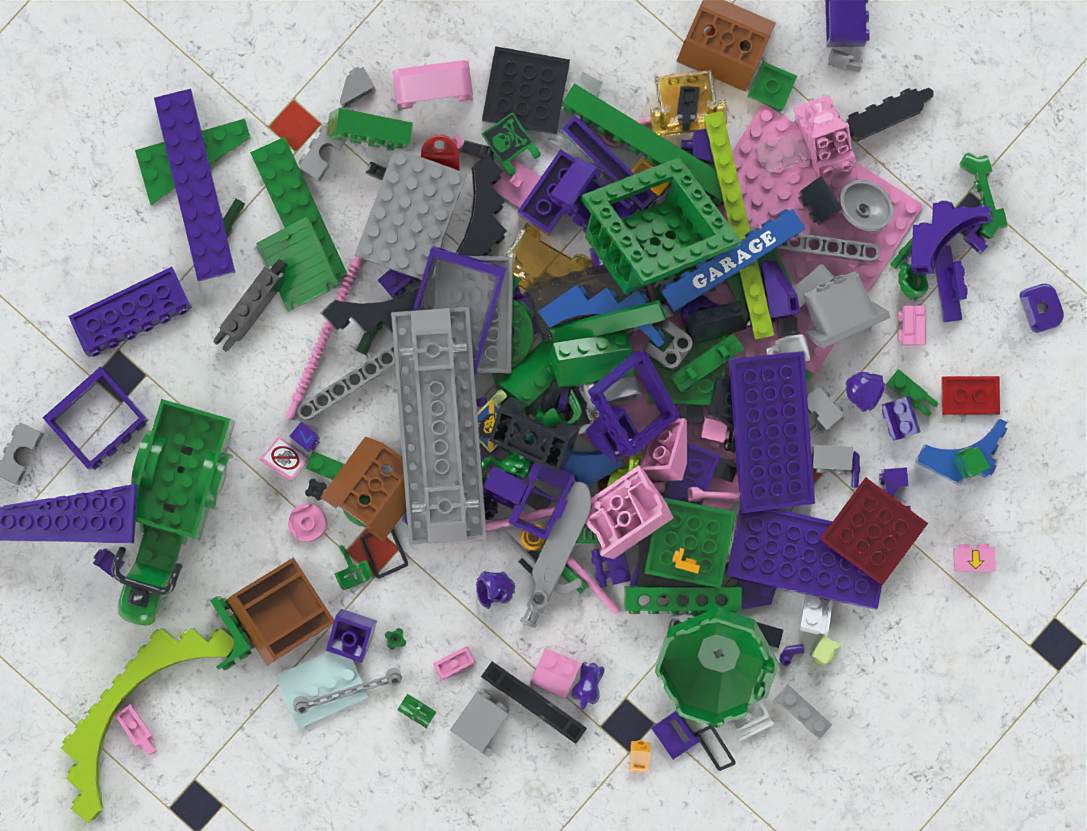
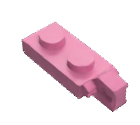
M132 704L127 705L114 715L139 750L144 748L148 755L157 751L152 744V741L155 740L152 733Z

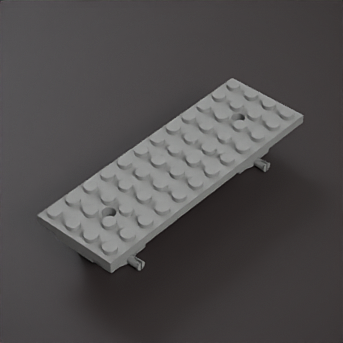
M469 307L391 312L409 545L487 539Z

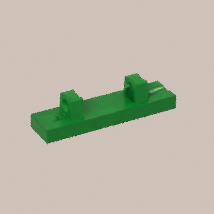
M733 333L671 375L670 378L681 393L742 352L744 347Z

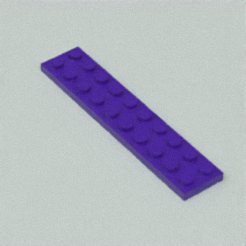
M190 88L154 97L197 281L200 282L236 273L192 90Z

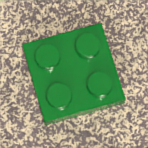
M762 61L747 97L782 112L797 76Z

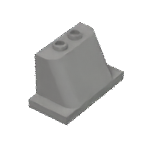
M854 271L846 275L837 276L829 283H821L817 288L803 294L814 327L806 331L807 338L822 349L890 318L888 310L873 301L871 302L859 274Z

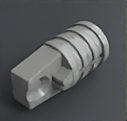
M831 49L827 65L843 70L860 72L863 60L850 53Z

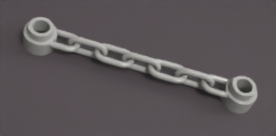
M391 668L384 677L309 700L304 696H299L293 700V707L297 713L305 714L309 708L387 684L396 686L401 683L402 675L398 668ZM358 687H364V689L357 690ZM339 693L338 697L332 698V695Z

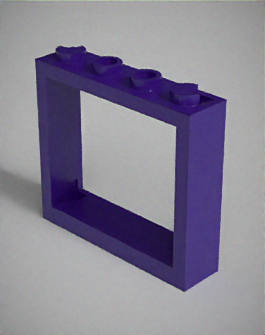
M634 351L587 391L591 397L592 404L596 406L599 412L600 419L605 423L609 435L614 439L617 450L622 455L634 456L680 416L647 352ZM635 366L660 415L629 441L604 392Z
M102 367L94 371L42 417L88 470L98 469L103 464L102 460L106 456L111 457L118 451L117 447L121 443L126 444L131 440V434L136 430L138 432L147 425L145 422L148 420ZM104 378L139 419L90 461L55 420Z

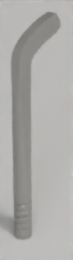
M504 529L500 535L534 568L537 561ZM578 578L564 585L557 582L554 591L559 594L569 593L582 585V580Z

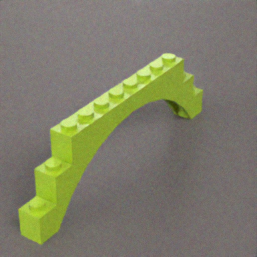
M194 628L186 629L180 635V641L165 629H156L150 636V642L147 645H142L137 651L139 655L126 664L124 673L122 675L118 674L112 681L114 685L101 694L99 703L97 705L93 704L87 711L89 715L76 724L74 733L72 735L68 734L62 741L64 745L61 749L78 763L77 765L73 764L67 771L69 775L66 779L83 793L82 795L78 794L72 801L74 805L70 809L85 822L92 823L104 809L100 786V757L104 739L113 717L125 699L142 682L160 670L177 663L198 658H229L234 649V639L224 628L214 630L209 637L211 638L210 641Z

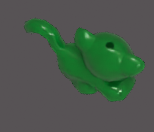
M526 435V439L531 442L529 438L531 435ZM504 447L501 448L506 450L510 456L502 461L494 456H487L481 460V470H484L488 463H492L506 473L527 477L531 471L530 464L534 465V461Z

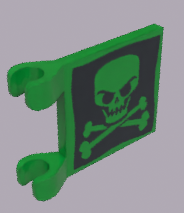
M513 112L481 134L509 176L516 173V170L509 161L526 149L529 150L534 159L541 156L540 151Z

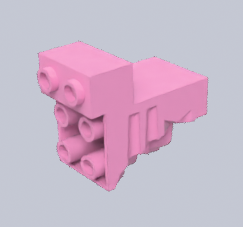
M829 95L793 107L796 123L810 149L812 164L818 177L822 176L823 179L830 178L833 175L856 168L849 125L840 118V114L833 106V101Z

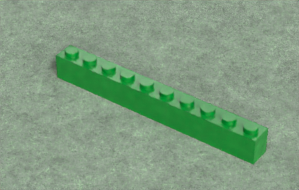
M575 83L573 84L562 102L565 112L572 116L574 114L578 115L583 123L586 125L591 123L597 127L596 130L603 135L609 134L613 137L612 140L619 145L625 144L629 147L628 150L635 155H643L646 157L645 161L652 165H655V163L660 165L680 157L706 194L711 197L712 202L717 205H724L715 169Z

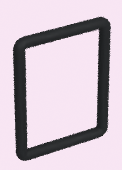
M394 529L391 531V534L404 564L380 575L364 542V539L373 536V534L368 533L360 537L361 545L376 578L380 579L408 566L407 558Z
M712 725L696 731L695 735L700 737L701 745L718 771L736 764L735 759ZM711 729L731 760V763L720 767L700 734Z

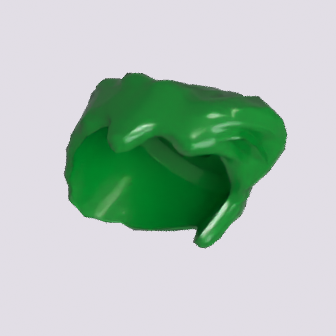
M908 263L900 264L898 284L906 297L917 301L918 298L926 294L929 288L926 279L927 274L915 275L911 264Z

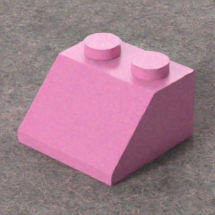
M545 648L530 684L566 699L581 663Z

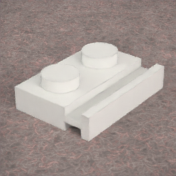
M805 595L800 630L814 634L821 633L827 636L833 600L829 601L824 598Z
M762 700L748 705V712L745 717L735 721L733 719L729 720L738 741L744 740L774 725Z

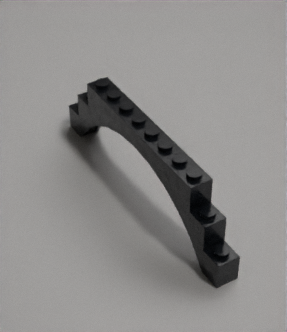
M488 154L484 155L471 168L473 184L471 217L464 238L456 250V253L466 256H487L492 251L490 247L494 243L498 245L505 238L504 234L507 232L492 215L493 213L496 215L503 209L502 204L505 200L490 185L491 183L494 185L502 178L500 174L503 170ZM436 276L431 280L423 310H429L435 306ZM419 288L404 296L383 302L353 303L333 300L320 314L335 330L346 328L350 324L349 319L351 318L364 333H374L380 327L378 323L381 322L393 334L391 312L413 311Z

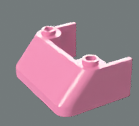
M453 61L401 68L392 71L398 110L413 108V104H416L418 101L454 97L459 102L474 101L469 61Z

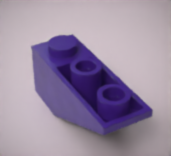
M775 260L762 261V272L765 277V291L768 297L770 317L779 318L800 314L798 295Z

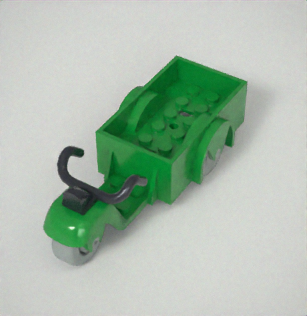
M161 399L152 431L148 430L145 433L138 449L131 477V484L138 485L136 522L139 523L140 532L144 533L136 561L126 577L119 570L126 548L119 547L111 568L114 578L121 584H124L118 602V614L125 621L142 626L151 625L155 622L162 596L174 591L183 566L180 563H176L181 545H186L188 537L200 540L209 508L213 510L218 509L216 499L225 482L227 463L230 458H233L232 454L226 453L235 425V421L232 419ZM183 445L193 448L191 455L181 453ZM165 503L176 506L174 513L163 510Z

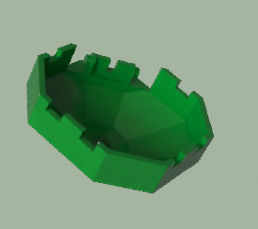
M717 607L668 628L656 661L655 673L662 680L670 700H673L679 716L718 728L723 726L726 721L731 719L735 721L745 717L748 712V705L767 698L779 668V663L755 619ZM722 649L724 655L717 657L714 650Z

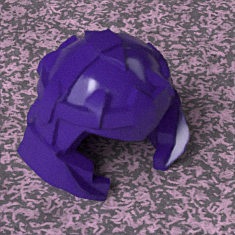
M858 372L848 378L845 383L848 399L862 412L874 409L885 390L883 375L870 374L869 372Z
M483 571L479 578H477L476 593L480 604L484 608L490 609L492 602L505 604L513 599L512 595L515 593L516 586L505 572L493 573Z

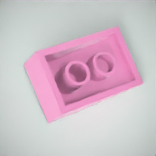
M685 418L675 419L645 446L640 466L651 482L683 479L687 465V420Z

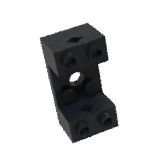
M510 397L499 407L489 441L559 472L570 459L580 428L565 421H562L555 429L525 416L528 405ZM526 435H531L534 438V443L529 442L526 439Z

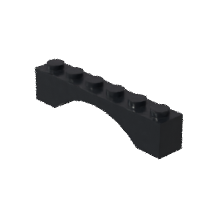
M491 661L481 677L521 704L573 743L577 744L586 731V726L494 661Z

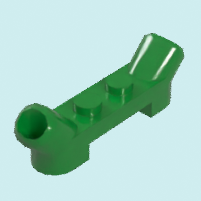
M965 153L959 166L974 175L976 180L974 181V188L976 192H979L981 198L979 205L990 207L993 213V222L982 223L978 231L983 237L992 239L999 229L1007 228L1004 208L996 210L986 175L992 172V167L987 155L976 157L971 153Z

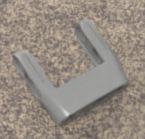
M635 366L633 367V376L619 379L604 392L611 407L636 400L643 395ZM594 384L577 385L582 397L591 410L598 411L596 406L592 404L591 397L587 392Z

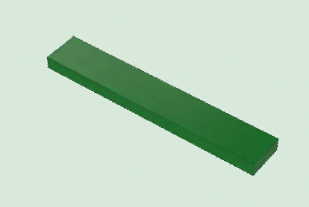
M657 300L554 325L550 331L555 342L558 343L600 336L665 320L666 315L660 301Z

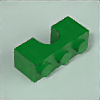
M970 446L955 453L957 457L953 461L964 479L972 478L990 468L979 447L973 449Z

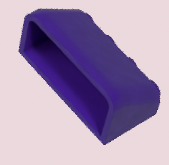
M825 0L826 47L865 46L866 41L870 39V32L866 30V22H869V11H866V4H868L869 0Z

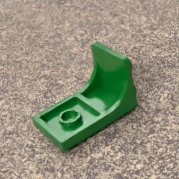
M216 596L210 601L234 639L232 654L228 659L216 666L218 670L223 669L225 671L236 665L234 661L238 658L243 660L251 655L252 652L250 650L254 646L246 632L241 628L235 615L231 613L230 607L226 603L227 599Z

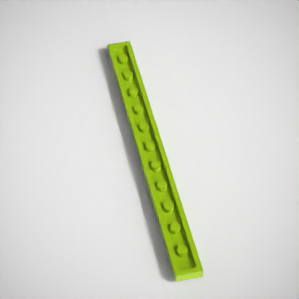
M723 111L704 115V121L727 221L742 241L746 239L745 234L750 232V227ZM756 260L739 271L755 340L774 336L759 266Z

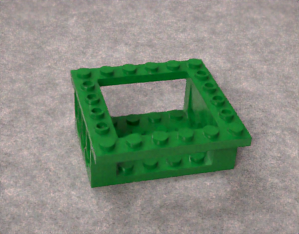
M680 157L586 193L581 198L591 213L585 238L625 294L696 266L704 260L713 259L716 255L740 246L742 242ZM672 181L667 201L620 219L610 205ZM666 235H671L675 239H669L666 237ZM650 242H656L659 245H651Z

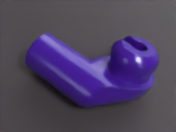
M803 644L786 646L780 654V663L783 666H789L794 655L804 653Z

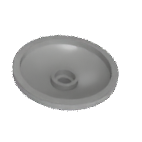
M855 180L845 185L840 192L839 204L842 207L841 212L854 226L866 231H878L885 228L891 221L894 213L892 201L889 195L877 184L866 180Z

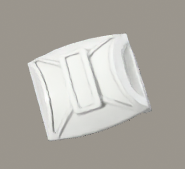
M803 335L781 338L775 341L776 345L766 350L767 355L773 354V351L776 353L804 351L805 362L810 360L808 345Z

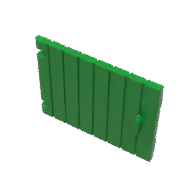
M309 216L256 243L267 268L270 265L273 266L278 259H281L288 265L283 272L284 284L278 291L288 312L294 309L292 302L295 301L299 307L330 291L329 283H332L334 288L340 286Z

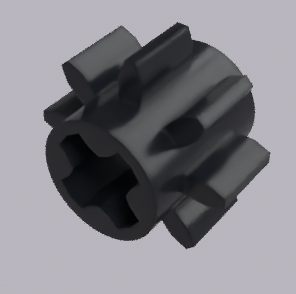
M484 497L485 520H491L495 514H498L497 501H492L490 497Z

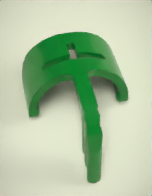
M571 388L568 402L573 410V417L567 422L569 424L578 421L582 415L580 402ZM552 408L545 414L542 423L555 429L562 421L566 422V419L562 412L557 413L556 409Z
M340 545L339 549L348 564L347 569L334 573L341 589L347 590L372 579L373 575L367 560L356 565L353 564L345 546ZM363 568V571L356 573L357 579H355L354 575L344 578L345 575Z

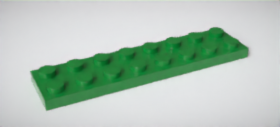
M280 138L250 152L284 228L309 216L337 279L347 276V271L286 138Z

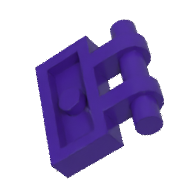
M599 549L591 551V561L596 569L595 578L601 588L607 586L606 579L608 578L612 579L613 585L631 581L625 552L611 559L601 556ZM603 562H608L609 571L604 572Z

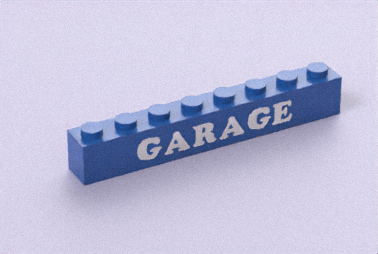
M788 209L783 210L777 214L779 218L772 221L769 219L761 224L762 228L757 232L753 229L745 234L746 239L742 240L740 246L714 256L708 263L706 260L696 265L697 269L692 273L688 270L680 275L681 280L676 283L671 281L664 285V290L661 294L672 311L676 312L804 231L805 226L794 209L790 211Z

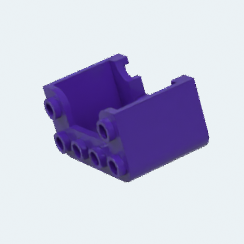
M577 157L553 189L550 196L552 197L551 202L558 207L561 206V211L569 217L572 216V221L580 227L583 226V232L586 233L591 213L582 202V195L609 184L601 177L602 171L598 167ZM625 199L610 204L620 219L634 214L639 208L634 202H629Z

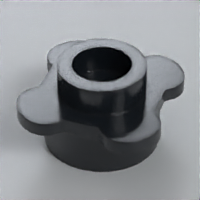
M310 479L305 495L307 497H315L318 501L322 500L320 497L324 490L327 489L326 483H319L316 479Z

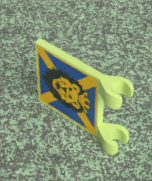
M498 390L477 412L479 442L490 453L498 446L490 442L489 438L499 410L497 404L507 396L502 390Z

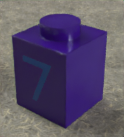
M300 422L289 435L307 452L310 449L314 451L320 444L318 441L320 437L303 422Z

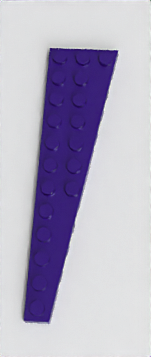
M131 484L106 490H95L69 496L4 505L0 507V541L134 543L138 485Z

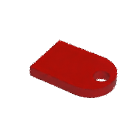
M439 134L429 137L424 142L421 148L422 158L460 171L459 148L452 138ZM441 140L445 143V147L437 149L434 143Z

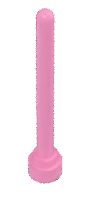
M690 487L688 490V501L691 503H698L702 499L740 501L739 493L706 492L698 487Z
M569 556L566 563L614 613H619L620 607Z

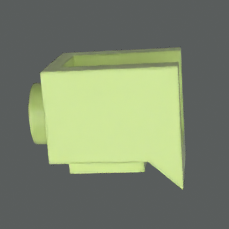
M821 635L810 656L814 657L813 662L823 667L827 662H831L836 653L835 649L842 646Z

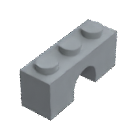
M328 122L322 124L319 129L320 135L317 139L314 138L308 147L310 148L307 155L303 154L298 162L300 164V171L318 182L321 181L330 167L327 162L321 159V151L327 146H333L340 150L347 140H332V136L326 135Z
M19 423V425L14 427L11 434L13 438L10 443L8 442L3 450L5 454L3 459L0 460V477L15 485H20L27 470L26 467L18 462V452L25 447L36 451L44 433L23 423Z
M786 685L775 698L781 706L798 719L818 739L832 726L825 717L789 685Z

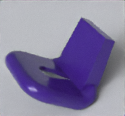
M1039 284L1020 292L1019 297L1029 326L1034 333H1040L1061 324L1064 312L1054 287L1049 284ZM1045 302L1048 305V310L1045 313H1039L1036 304Z

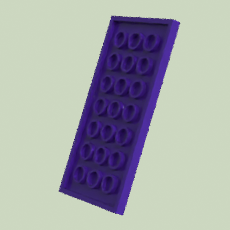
M804 351L729 359L741 513L815 504Z
M739 508L726 577L874 610L878 609L882 585L820 540L832 521L779 509L741 513Z

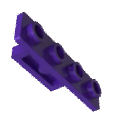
M946 245L936 261L935 272L943 322L962 320L960 301L967 299L968 288L964 282L965 269L961 261L953 262L951 246Z

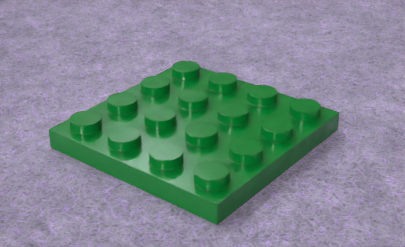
M659 327L665 336L662 339L664 343L657 347L650 337L649 343L665 352L674 339ZM678 327L688 335L686 327ZM726 335L692 342L691 350L679 366L673 370L664 368L649 356L674 404L710 405L716 376H725V363L681 393L670 376L726 339ZM681 339L677 342L679 348L684 349L688 346L686 340ZM668 355L665 360L669 364H674L676 357ZM647 390V404H655Z
M663 498L668 505L673 519L652 532L645 574L721 588L736 512ZM680 547L684 548L681 560L685 561V558L696 560V564L700 565L698 574L675 567L676 563L672 562L675 551H679Z

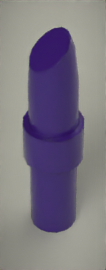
M856 451L853 452L851 488H858L860 455Z

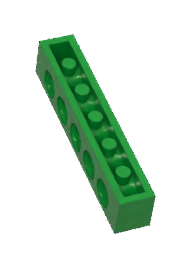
M624 586V609L629 611V614H640V611H648V614H659V611H667V614H679V611H686V614H698V611L708 612L717 607L734 613L742 611L741 586H721V588L712 586ZM643 595L649 597V602L646 605L639 604V598ZM662 595H666L669 598L668 603L665 605L658 603V599ZM681 595L688 597L685 605L678 604V598ZM701 595L707 597V602L704 605L697 604V598ZM720 595L726 596V602L723 605L716 603V599Z

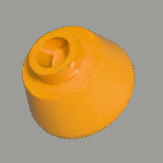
M525 530L521 532V541L526 548L537 550L545 545V539Z

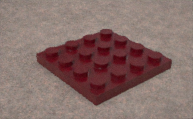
M865 477L826 529L820 540L880 585H883L928 525V522Z

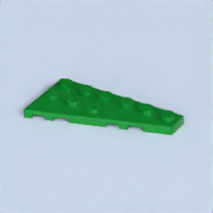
M245 118L202 131L210 164L216 162L223 155L251 138ZM164 142L135 150L151 206L175 189Z

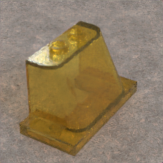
M711 70L655 76L658 107L650 108L651 131L660 136L703 130L706 129L704 115L723 111L727 127V100L716 99ZM680 86L700 87L697 117L695 122H690V131H682V121H678L677 118Z

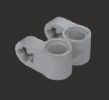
M665 320L660 328L674 340L665 352H662L651 343H648L643 351L647 352L648 356L664 368L673 370L679 366L691 350L692 339L673 323ZM681 339L686 340L688 346L684 349L679 348L677 342ZM674 355L676 362L674 364L667 363L665 360L666 356Z

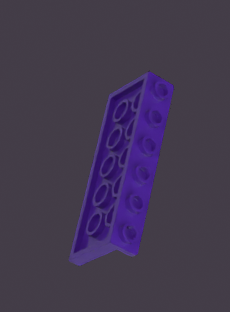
M170 267L68 317L84 353L88 357H96L108 348L117 347L122 341L132 340L143 331L148 332L160 323H167L177 315L186 314L192 306L186 297L174 268Z

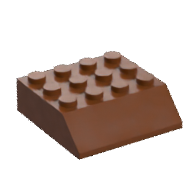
M294 557L234 593L226 600V603L267 666L334 623L333 617Z

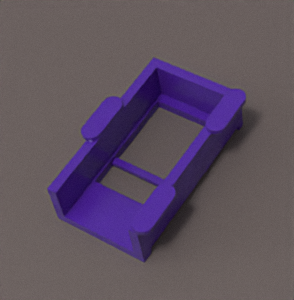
M534 462L529 474L530 482L520 504L514 507L509 523L547 540L556 518H561L568 502L565 498L575 475L562 469L556 472ZM536 479L563 490L559 500L540 492L537 488L533 489L532 487ZM531 491L534 494L542 495L557 502L546 529L519 518Z

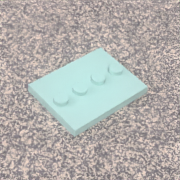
M327 652L275 675L298 729L369 698L367 691L309 708L305 714H299L294 710L293 700L299 696H304L309 700L363 683L352 659L331 652ZM363 686L357 688V690L364 689ZM339 693L332 695V698L338 697Z

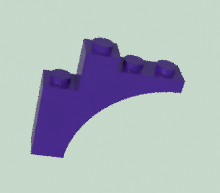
M949 201L933 203L932 224L922 222L919 225H913L911 268L914 274H934L936 261L943 248L952 238L969 227L993 222L991 208L980 205L975 208L961 206L955 209L953 203Z

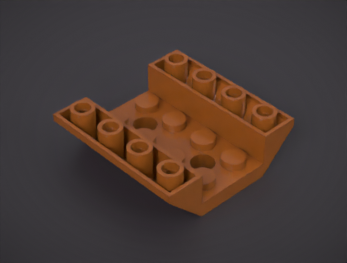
M703 0L676 62L746 92L776 22L725 0ZM711 26L715 29V34L708 36L704 29ZM741 42H748L750 49L742 51L739 46Z
M364 437L320 498L334 508L338 506L369 527L368 532L384 542L407 510L403 457L382 442ZM382 466H390L392 472L384 474L381 470ZM367 496L370 499V503L362 505L359 502V498Z

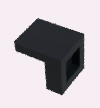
M779 317L777 319L778 338L799 335L797 318Z
M679 405L680 419L685 418L687 425L704 423L702 405Z
M719 457L713 476L733 482L737 471V463Z
M534 485L533 489L537 488L540 492L547 494ZM531 491L526 504L535 510L548 508L552 500L542 495L534 494Z

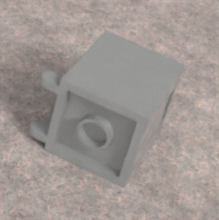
M482 690L481 693L479 691L475 693L450 731L487 757H490L493 754V749L487 744L504 722L509 712L506 711L508 709L507 706L499 701L497 704L490 700L492 696Z

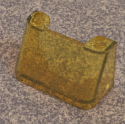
M526 223L505 257H514L513 274L521 279L518 286L549 304L575 285L579 286L592 260L583 254H576L573 258L568 257L541 241L539 229Z

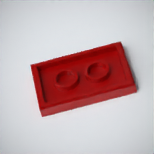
M942 376V415H1000V377Z

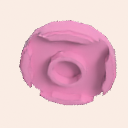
M303 504L293 509L288 525L290 532L295 538L300 541L311 542L323 535L326 530L327 521L325 514L319 507L312 504Z

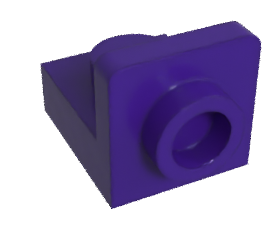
M981 224L969 227L964 232L966 236L963 238L979 255L988 247L985 244L986 240L982 236L974 234L981 227Z
M108 548L99 549L93 557L95 559L93 564L114 578L111 568L115 554ZM123 560L121 561L119 570H120V569L122 568V566L125 564V562H124Z

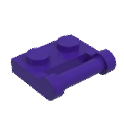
M677 710L651 727L673 760L701 741L700 737L695 735L686 720L679 716ZM673 719L678 722L690 741L684 743L671 724Z

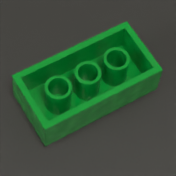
M338 108L329 113L326 135L332 136L331 139L337 141L348 139L352 144L368 143V146L372 148L383 146L387 147L386 150L394 151V148L402 150L410 145L413 123Z

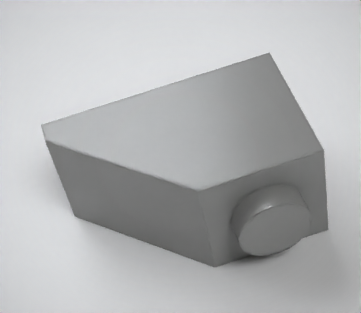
M364 67L352 69L346 77L340 98L342 108L376 90Z

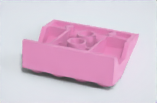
M637 466L591 498V507L586 524L598 537L602 546L601 556L614 559L672 520L673 516L667 503L641 466Z

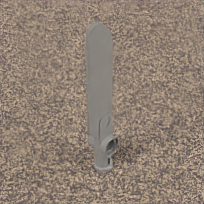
M575 482L566 497L568 503L562 517L556 519L533 568L532 575L536 587L527 603L528 609L524 617L520 619L523 624L529 627L536 628V621L540 613H543L589 515L591 496L588 486L583 482ZM542 594L545 599L544 602L536 601L535 595Z

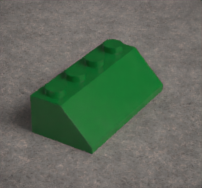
M627 332L553 343L549 356L559 388L599 382L632 354V347ZM633 368L621 378L633 376Z
M552 333L527 354L519 364L514 366L512 373H507L496 383L509 398L512 397L529 406L550 386L552 379L556 378L549 356L553 343H556Z

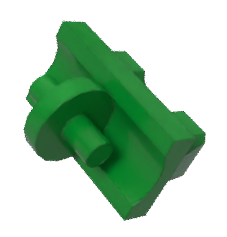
M408 693L397 709L426 729L437 713Z

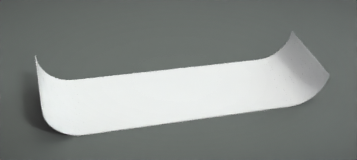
M582 72L576 85L596 96L603 82ZM563 110L559 119L557 135L550 134L548 140L568 149L572 142L561 131L576 114L572 116Z

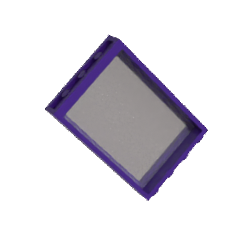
M432 246L413 311L469 307L475 379L507 268Z

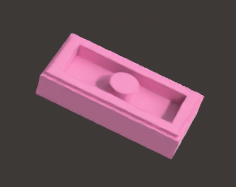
M468 646L433 663L442 681L476 662Z

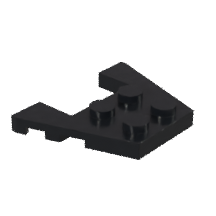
M730 375L716 376L708 415L734 431Z

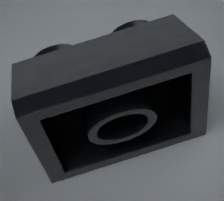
M822 176L798 193L800 196L798 197L799 202L803 207L806 206L808 208L810 219L813 223L817 222L818 226L837 215L842 209Z

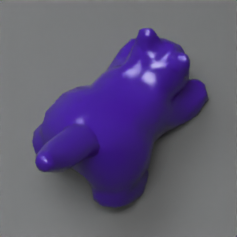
M587 662L582 663L580 681L572 689V697L576 700H581L580 708L582 710L587 707L588 703L596 704L600 698L598 685L605 669L604 667H598L596 663L589 665Z

